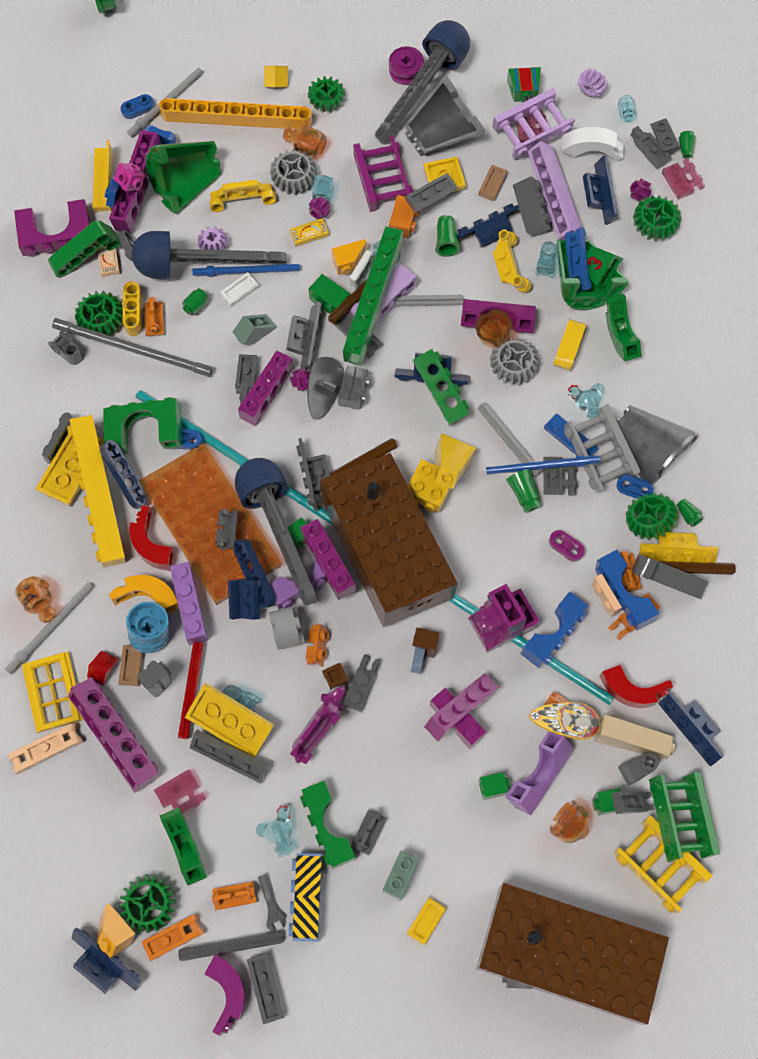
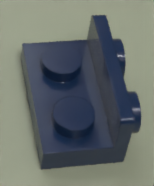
M245 578L229 580V619H260L258 580Z

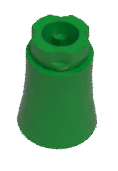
M451 215L440 216L436 226L437 242L435 251L443 257L454 256L460 251L454 218Z
M530 469L519 471L506 479L525 513L532 512L542 506Z

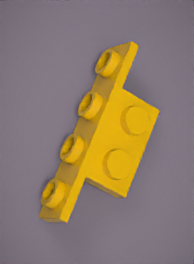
M666 532L665 537L662 535L658 536V544L640 543L639 554L656 561L715 563L719 550L718 547L699 546L696 533Z

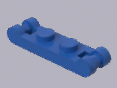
M583 227L577 228L574 232L569 231L565 233L569 278H578L581 282L577 292L591 289L585 246L586 231Z

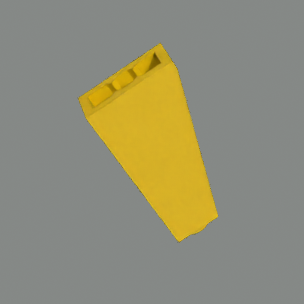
M442 433L435 449V482L453 489L470 465L476 447Z

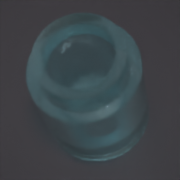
M624 95L619 99L618 111L621 121L631 122L637 116L635 101L630 95Z

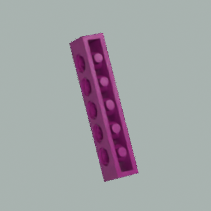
M140 131L129 163L138 166L140 171L145 174V178L140 190L128 192L120 186L109 217L116 231L125 229L132 233L150 182L146 169V154L150 152V147L162 145L157 132Z
M91 677L73 686L70 689L68 698L133 792L136 793L153 783L159 774L156 764L149 760L144 747L137 743L134 733L130 729L128 730L124 724L123 717L116 713L111 700L104 696L99 683L95 682ZM88 700H94L96 703H90ZM103 715V716H105L107 719H106V720L101 719L99 716ZM111 731L117 732L118 736L112 735ZM122 747L128 748L130 752L123 751ZM133 764H139L141 768H136Z

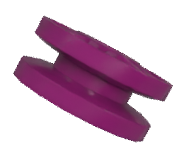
M410 46L395 49L389 57V74L393 81L401 85H409L424 65L422 53Z

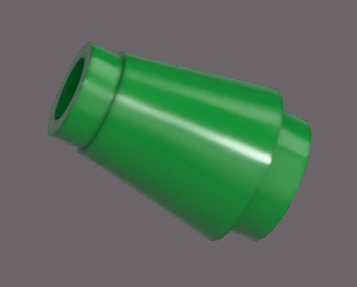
M683 131L678 137L682 158L688 159L693 157L696 139L693 131Z
M682 499L677 503L676 506L687 525L695 527L704 519L702 512L689 501Z

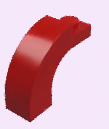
M142 505L141 511H138L136 515L137 523L130 522L129 534L133 547L139 557L148 565L170 571L174 556L172 547L157 545L148 539L152 511L149 506Z
M621 665L604 670L599 675L605 689L614 696L615 700L634 708L655 706L659 702L658 698L660 699L668 695L669 691L674 687L671 680L648 688L635 686L627 679Z

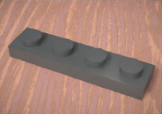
M198 729L193 734L190 749L260 784L262 783L269 766L268 764Z

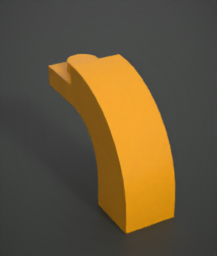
M149 575L124 578L126 586H118L109 593L111 601L115 606L136 596H147L162 606L167 614L179 609L178 601L170 587L160 579Z

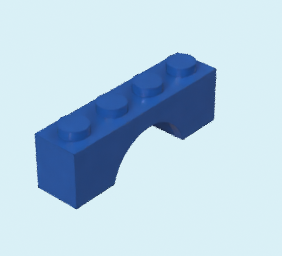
M615 550L597 560L595 572L598 576L600 574L603 575L621 605V610L626 614L628 624L638 631L657 621L659 613L649 597H635L625 590L622 584V576L625 574L628 565L619 551Z
M569 591L554 612L559 621V630L550 635L535 633L520 654L538 668L543 663L547 665L553 658L551 653L555 649L559 651L565 643L563 638L566 635L570 637L575 631L576 627L574 625L576 622L581 623L587 616L585 611L588 605Z

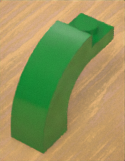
M620 294L606 298V322L618 355L624 361L642 357L640 339L635 336L629 323L626 296Z
M178 807L159 815L175 851L180 871L187 886L207 878L195 840L180 808Z

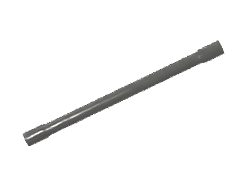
M54 318L52 323L53 329L79 335L188 369L200 375L210 377L213 371L212 366L189 361L77 326L65 320Z

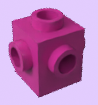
M119 163L113 179L121 185L123 190L131 192L140 190L145 174L133 163Z

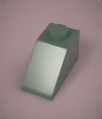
M266 314L249 315L241 318L232 333L243 345L255 344L275 330L277 326Z

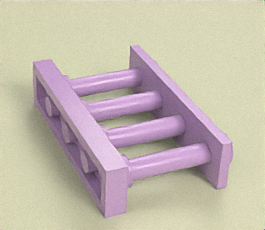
M554 88L494 117L492 127L495 132L500 129L504 130L515 146L512 153L513 159L526 155L528 150L540 141L546 143L572 131L575 119L564 120L554 105L557 94ZM545 107L548 108L559 125L550 128L539 110ZM534 115L544 132L536 136L525 120V117ZM519 122L529 140L521 143L510 125Z

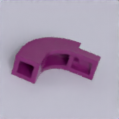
M214 955L204 975L217 981L225 992V1008L212 1031L218 1036H222L223 1033L227 1034L233 1024L231 1021L232 1017L237 1020L241 1019L245 1008L246 994L243 980L235 967L220 956Z

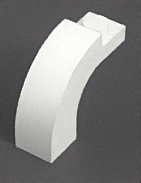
M584 127L570 131L562 136V151L573 158L587 151H600L617 161L623 159L624 144L617 140V133L609 129Z

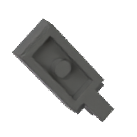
M639 126L632 129L630 135L634 139L633 142L656 169L671 160V155L667 151H662L658 141L650 132L644 133Z
M239 354L235 388L236 394H240V404L255 384L257 355Z

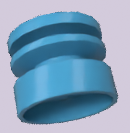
M142 602L135 605L129 611L126 617V626L131 646L142 653H154L161 650L169 639V621L165 609L154 602Z

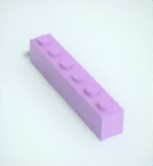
M540 141L528 150V154L537 180L542 185L543 190L541 191L547 201V209L552 218L559 240H565V233L576 231L577 228L581 227L554 148Z

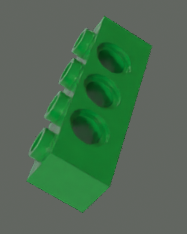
M430 349L414 358L413 363L450 426L468 416L470 407L466 400L462 401L458 394L461 392L456 383H451L449 378L452 376L447 367H442L440 362L443 360L438 351L434 352L433 349ZM430 366L438 368L439 371L436 375L428 373ZM445 382L448 388L445 391H439L437 384ZM454 398L457 401V405L453 408L448 407L446 404L447 399Z

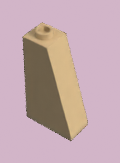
M604 715L600 720V727L595 737V742L641 754L654 753L658 758L665 760L670 755H673L675 750V743H672L673 736L608 715Z

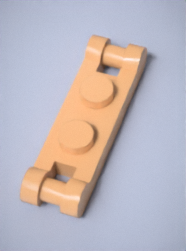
M69 724L8 754L9 760L13 761L15 766L13 767L15 774H20L42 761L83 743L81 736L77 734L78 728L76 724ZM69 734L71 739L65 742L63 736ZM25 755L27 760L22 762L20 758Z

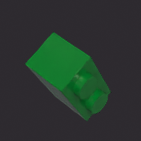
M323 274L308 288L310 300L314 304L317 301L321 302V306L328 314H331L350 295L348 291Z

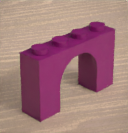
M85 199L67 202L69 223L62 232L56 235H45L38 231L36 216L32 208L14 210L18 246L22 255L33 256L35 254L58 251L90 224L89 210Z

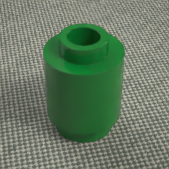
M200 288L193 290L183 300L182 309L189 315H196L207 303L208 295Z

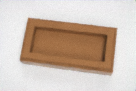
M491 165L478 192V196L495 201L508 171Z
M123 645L118 684L139 687L140 681L137 675L141 672L143 653L137 651L132 646Z

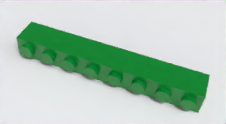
M387 226L384 228L342 351L344 362L360 366L363 364L403 245V230Z

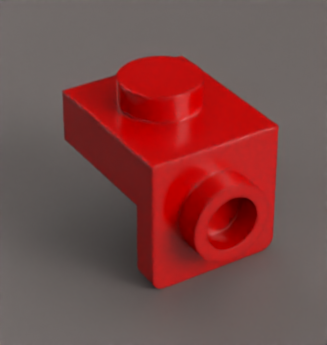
M101 650L88 665L87 678L92 677L95 682L104 686L107 676L118 664V658Z

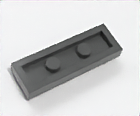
M446 173L408 194L405 200L414 213L452 193L456 190L457 186L449 174Z
M268 953L247 959L263 1025L283 1019L284 1014Z

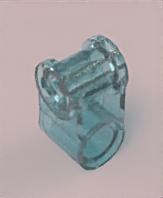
M547 241L542 244L535 275L542 274L553 278L557 253L555 243Z
M228 685L222 692L226 695L229 692H236L237 697L234 700L253 712L257 704L262 701L260 697L234 685Z

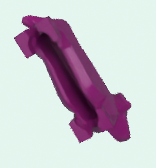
M339 686L327 694H321L320 701L323 704L317 709L301 734L293 742L290 754L295 757L297 764L300 761L304 764L308 763L313 756L311 753L314 747L327 734L331 726H334L339 720V711L344 709L340 703L345 692L343 686Z

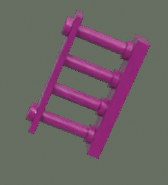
M390 136V146L366 151L361 149L360 143L353 144V156L370 212L377 211L379 201L397 198V195L406 197L413 192L412 186H408L399 156V143L395 142L394 136ZM391 152L394 159L372 165L365 163L368 157ZM396 167L398 175L375 180L369 177L371 172ZM401 182L402 189L382 194L374 193L373 189L376 186Z

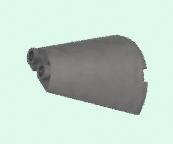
M448 76L441 80L404 125L407 129L405 135L410 142H415L416 145L414 147L419 155L481 135L485 132V128L476 116L473 117L458 96L457 90Z
M632 405L625 409L621 419L619 417L616 418L641 471L638 475L641 479L647 480L653 485L662 477L665 469L683 450L686 451L699 436L694 431Z

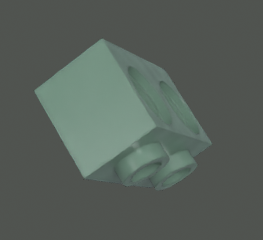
M400 851L382 892L401 901L419 860Z

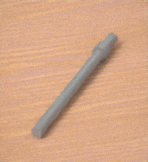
M198 67L165 98L177 97L203 73L202 70ZM159 103L143 118L140 117L135 121L136 124L127 131L130 137L140 129L143 130L148 125L147 123L160 112Z
M87 582L22 651L19 650L14 655L15 658L5 668L9 674L28 659L27 656L93 588L92 585Z

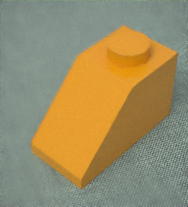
M366 239L331 248L332 260L338 275H346L355 270L367 250Z
M108 903L100 917L97 943L100 949L112 958L130 946L135 933Z

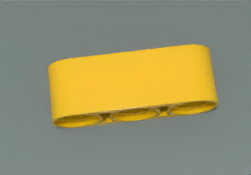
M129 281L123 287V324L127 334L130 336H137L142 331V293L138 283L135 281Z
M569 319L553 363L554 366L571 371L587 324Z

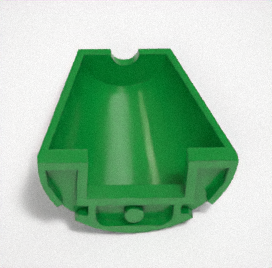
M215 141L154 145L149 148L150 152L146 154V169L153 190L156 194H160L163 198L161 200L162 204L174 214L179 212L221 175L220 161L215 158V153H217Z
M585 239V246L589 251L590 247L595 245L589 239ZM557 240L561 295L571 308L591 310L606 305V298L620 295L628 285V280L617 269L614 276L609 279L606 288L596 286L590 280L591 289L577 292L581 282L578 278H569L566 241Z

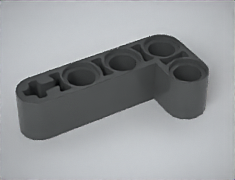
M641 554L637 555L631 570L636 575L698 599H702L709 582Z

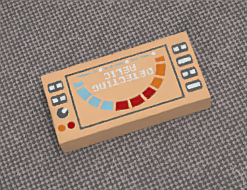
M102 247L98 249L102 277L120 274L116 248L110 251Z

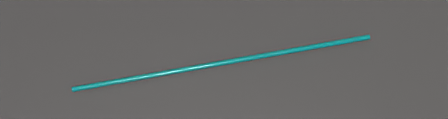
M139 390L135 396L142 402L147 400L157 401L142 390ZM181 416L183 429L198 431L203 438V442L240 466L248 461L247 458ZM288 486V490L285 493L286 496L333 525L324 508L317 504L318 510L314 511L313 506H309L307 497ZM456 594L453 599L449 600V602L469 615H473L480 610ZM521 636L510 640L522 649L528 643ZM554 657L547 664L606 704L610 705L614 699V696Z

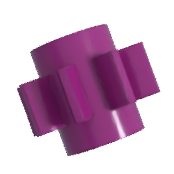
M642 178L639 181H634L630 186V192L632 193L630 197L639 202L646 197L649 198L652 192L650 188L651 183Z
M323 197L312 198L308 204L310 206V215L316 219L326 218L330 213L329 202Z
M305 368L293 371V377H290L293 388L297 387L298 391L308 389L310 371L307 372Z

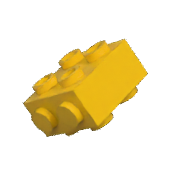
M422 459L408 484L417 504L424 506L430 512L436 511L438 513L451 489L435 482V465Z

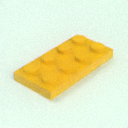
M69 434L35 488L38 492L67 506H71L81 489L79 479H82V473H77L75 461H79L77 454L73 455L71 444L75 443L74 438L69 437ZM97 437L100 447L104 443V439Z
M206 682L203 684L185 716L188 720L232 747L254 758L275 725Z

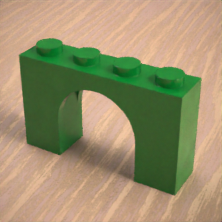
M167 397L164 400H147L143 403L131 402L127 405H111L110 407L103 408L104 443L108 440L115 441L123 455L128 454V431L131 425L144 417H152L158 420L159 443L164 449L182 446L181 405L176 398Z

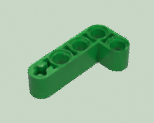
M94 221L50 256L48 263L55 276L61 278L68 275L101 247L110 251L120 245V241L111 226L102 221Z

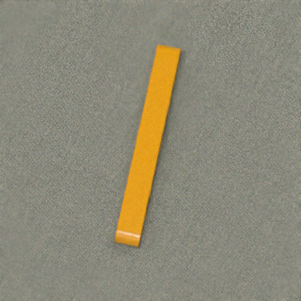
M164 98L159 102L161 117L167 122L307 130L312 126L311 110L305 106Z

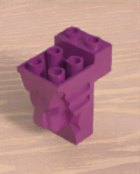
M507 583L489 592L487 595L488 600L484 602L480 610L468 617L486 652L518 636L531 632L538 628L540 623L521 588L511 592Z

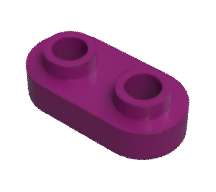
M556 530L551 533L549 545L552 549L569 561L577 562L582 559L585 549L580 542L562 530ZM559 539L562 543L557 544L555 540ZM575 550L577 555L571 554V551Z

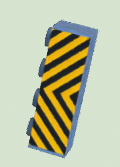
M297 853L296 858L292 859V871H296L295 880H291V893H294V901H290V914H293V923H289V936H292V941L319 942L322 854Z

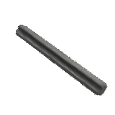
M279 931L178 950V957L180 961L281 944L283 943L282 932Z

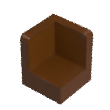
M416 627L412 646L426 649V656L434 658L439 632Z
M341 663L322 670L323 677L330 690L343 684L345 686L349 685V680Z

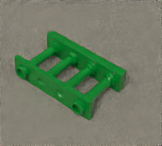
M701 772L688 774L682 777L683 781L665 782L664 774L649 779L650 791L653 796L667 862L683 858L682 853L699 851L701 859L719 855L720 851ZM685 789L687 802L670 803L668 791ZM690 810L692 822L675 823L672 811ZM695 831L697 843L680 844L677 832Z

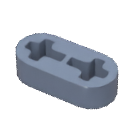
M415 647L411 667L412 673L421 674L425 649Z

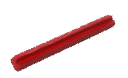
M194 642L192 646L178 738L188 739L190 735L192 721L185 718L196 698L204 644L201 642Z

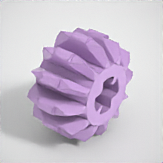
M588 68L584 70L578 79L577 85L580 87L579 89L584 94H588L589 97L593 96L596 98L601 96L608 83L605 79L606 76L596 69Z
M208 226L206 231L201 229V235H198V247L206 250H224L228 246L227 235L224 234L222 228L218 230L214 226L213 229H210Z

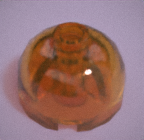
M490 310V313H483L478 318L475 326L480 341L484 345L494 348L509 341L513 332L512 322L508 314L501 310Z
M572 800L571 805L567 802L559 809L553 819L557 822L554 827L550 826V833L564 843H574L588 835L590 825L589 814L583 806Z

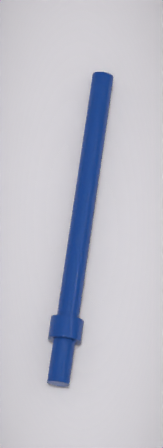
M300 264L234 267L207 266L206 268H192L193 276L207 275V277H213L217 274L300 271Z
M579 455L576 458L486 467V473L488 475L517 472L525 469L536 470L575 465L577 467H584L585 464L601 463L600 455L588 457Z

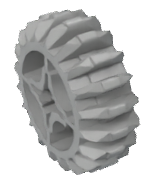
M294 149L291 152L286 150L285 154L279 153V157L274 158L270 169L271 180L281 191L286 190L287 194L290 191L294 195L296 191L302 194V189L308 191L309 186H313V181H316V163L313 161L312 156H308L307 152L302 153L300 149L298 152H295ZM303 167L307 169L306 173L303 172ZM281 170L284 171L285 176L281 175Z
M512 337L508 341L503 339L502 343L496 344V348H493L492 355H490V367L493 368V374H497L498 379L503 378L504 383L507 380L510 381L511 385L514 381L519 385L521 380L526 383L528 378L532 379L534 374L537 373V367L540 364L538 361L539 354H536V348H532V342L526 344V339L519 341V337L516 340H513ZM506 353L505 361L501 362L500 357ZM528 359L529 365L524 369L523 363Z

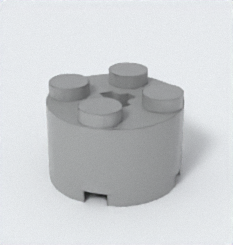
M296 606L269 612L278 650L305 644Z

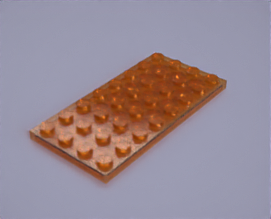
M204 443L139 480L146 495L215 605L228 599L229 580L245 578L233 548L221 551V548L217 547L215 543L217 529H223V527L217 525L220 509H227L228 513L238 511L236 541L242 539L250 541L265 575L282 566L278 556L248 510L242 506L237 493ZM249 560V568H250V570H251V569H252V564H251V561Z

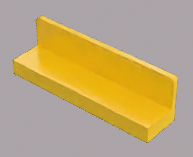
M110 140L106 141V148H94V212L111 211L112 207L106 206L107 198L104 197L105 191L110 185L113 170V150Z

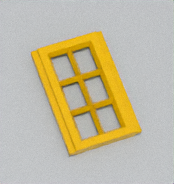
M62 652L22 665L36 733L84 720L68 698L70 689L76 685L69 652ZM59 662L63 677L52 680L49 664ZM45 666L48 681L37 684L34 669ZM64 681L67 696L56 699L53 684ZM49 685L52 701L42 703L38 688ZM68 700L72 716L61 718L57 703ZM54 704L57 720L46 723L43 707Z

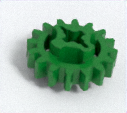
M323 76V80L317 78V82L312 81V86L308 87L310 104H314L315 109L320 107V111H323L324 108L327 112H329L330 108L336 110V105L341 106V101H344L345 89H343V84H339L338 79L333 81L332 76L329 79Z

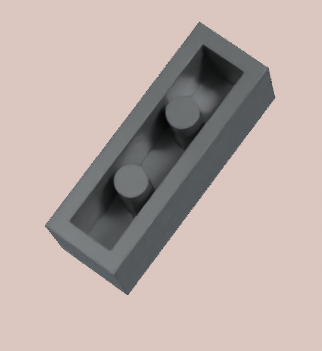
M530 176L513 184L526 233L535 237L552 229L550 224L552 218L546 210L547 201L542 196L541 190L543 188L540 181Z

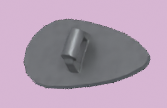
M331 357L318 358L310 369L307 402L310 416L313 419H319L330 409L342 385L344 377L342 367Z

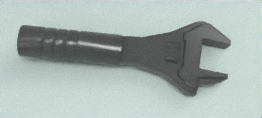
M266 874L259 876L258 880L268 907L266 927L274 933L272 924L280 921L284 928L286 916L274 904Z

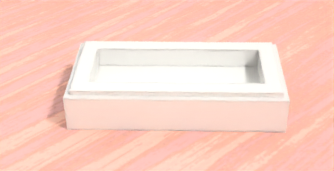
M365 251L350 276L351 288L357 289L372 264V252Z
M247 272L219 293L227 304L233 307L258 289L259 284Z

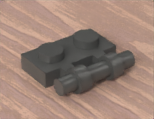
M543 457V461L563 459V457ZM577 465L543 469V494L562 495L563 488H567L569 496L576 495V488H578L577 481H575ZM563 472L568 473V480H563Z

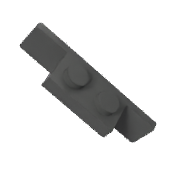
M319 301L311 307L309 320L294 315L291 319L286 350L302 355L300 369L305 368L307 370L311 368L314 361L312 354L316 348L315 337L319 331L318 320L322 314V309H320L321 302Z
M298 438L299 445L296 446L298 456H302L303 460L299 462L302 473L305 472L306 475L303 478L305 489H309V494L306 495L309 506L312 505L314 511H317L318 506L315 494L320 493V480L330 476L327 458L325 454L307 458L303 440Z

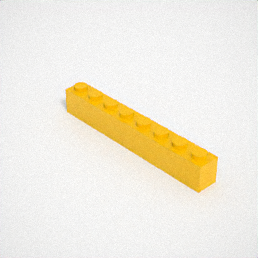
M87 415L69 419L71 426H67L69 437H73L75 442L71 444L73 455L77 454L79 460L75 461L77 473H82V479H79L81 490L86 491V496L83 497L85 508L90 509L91 513L87 515L89 526L94 527L95 532L91 533L93 544H97L99 549L95 551L97 563L102 562V567L126 563L93 416Z

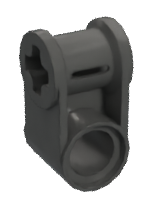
M60 331L53 341L48 342L49 347L69 364L76 365L82 361L83 355L78 345L63 331Z
M645 753L636 759L622 764L618 769L629 786L654 772L659 766V759L654 753ZM646 761H652V762H653V764L651 765V767H650V765H647V766H646L644 763H645Z

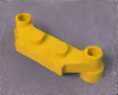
M257 179L222 184L219 190L210 193L211 200L209 205L212 212H221L224 209V201L258 196L262 197V202L265 205H272L276 202V195L270 183L263 184L258 182Z
M501 230L496 249L492 251L500 280L503 284L509 283L515 286L521 293H527L530 291L532 283L527 278L519 276L511 247L517 244L518 237L511 231Z

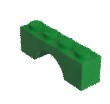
M323 780L302 789L303 795L299 797L303 807H308L310 815H307L311 827L316 826L318 831L315 837L319 847L323 845L326 853L322 855L326 865H331L332 869L356 860L348 838L335 837L324 826V813L332 803V798L325 781Z

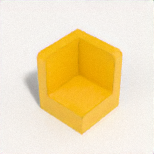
M264 66V86L288 87V66Z

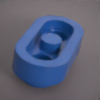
M148 94L137 96L122 103L121 113L126 119L136 118L153 109L154 101Z
M146 126L144 131L157 132L162 144H175L177 142L174 133L171 131H164L155 126Z
M182 429V446L176 447V449L197 450L201 447L203 438L196 430Z
M629 474L621 475L616 484L617 490L620 493L638 499V495L644 497L645 493L652 495L654 491V486L651 482ZM624 481H628L630 484L626 485ZM646 487L648 490L644 491L641 488Z

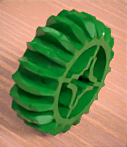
M653 195L650 199L646 197L635 208L633 215L634 226H637V231H641V236L647 235V240L650 237L654 241L657 238L661 241L665 237L669 239L679 229L682 216H680L681 210H677L678 204L673 205V200L668 201L667 196L664 199L660 195L657 198Z
M104 290L101 294L95 291L94 295L88 293L89 297L87 298L82 296L83 302H78V307L75 308L77 326L108 334L109 336H111V331L117 332L116 327H121V321H123V306L116 296L113 297L110 292L106 295ZM109 307L113 309L112 315L109 314ZM87 314L91 316L90 322L86 320Z
M654 491L652 495L645 493L644 497L638 495V500L632 499V505H628V511L625 514L629 531L633 532L635 537L639 536L642 540L647 537L649 541L652 537H655L658 541V536L662 535L665 537L666 532L671 533L672 528L676 527V521H678V510L673 500H670L668 495L664 497L662 493L656 495Z
M147 874L144 876L143 882L142 878L138 876L136 878L138 884L130 881L129 884L132 888L128 889L125 887L123 889L128 894L127 896H120V899L125 900V903L119 904V908L126 909L120 915L122 917L128 915L124 920L127 924L133 921L130 926L132 930L138 925L139 933L143 932L144 927L146 933H151V926H153L157 932L159 931V923L163 927L167 925L164 918L172 920V917L167 914L169 911H176L175 908L170 907V904L177 903L175 899H170V897L175 895V892H167L171 885L166 884L163 887L165 883L163 878L157 883L158 876L153 875L150 881V877ZM149 886L143 897H134L140 889ZM156 887L164 897V904H160L155 900ZM150 898L149 901L157 905V907L151 906L146 910V906L139 903V901L144 902ZM132 903L140 907V920L133 914ZM152 911H162L157 918L146 922L147 917L149 918Z

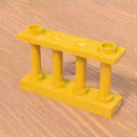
M650 815L641 823L644 826V831L625 851L618 848L614 852L617 856L615 859L623 867L627 866L663 901L662 905L668 912L676 914L682 910L677 903L696 882L706 883L713 875L689 852L682 853L683 858L675 860L654 882L646 872L664 854V845L659 823ZM654 836L659 841V847L639 867L630 857L649 837ZM685 866L691 872L690 877L670 898L661 888L681 867Z

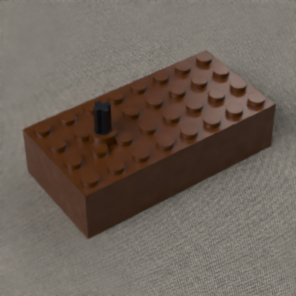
M391 453L320 480L319 497L383 627L454 598L458 582Z
M502 883L499 886L476 969L637 1024L648 1025L669 937Z

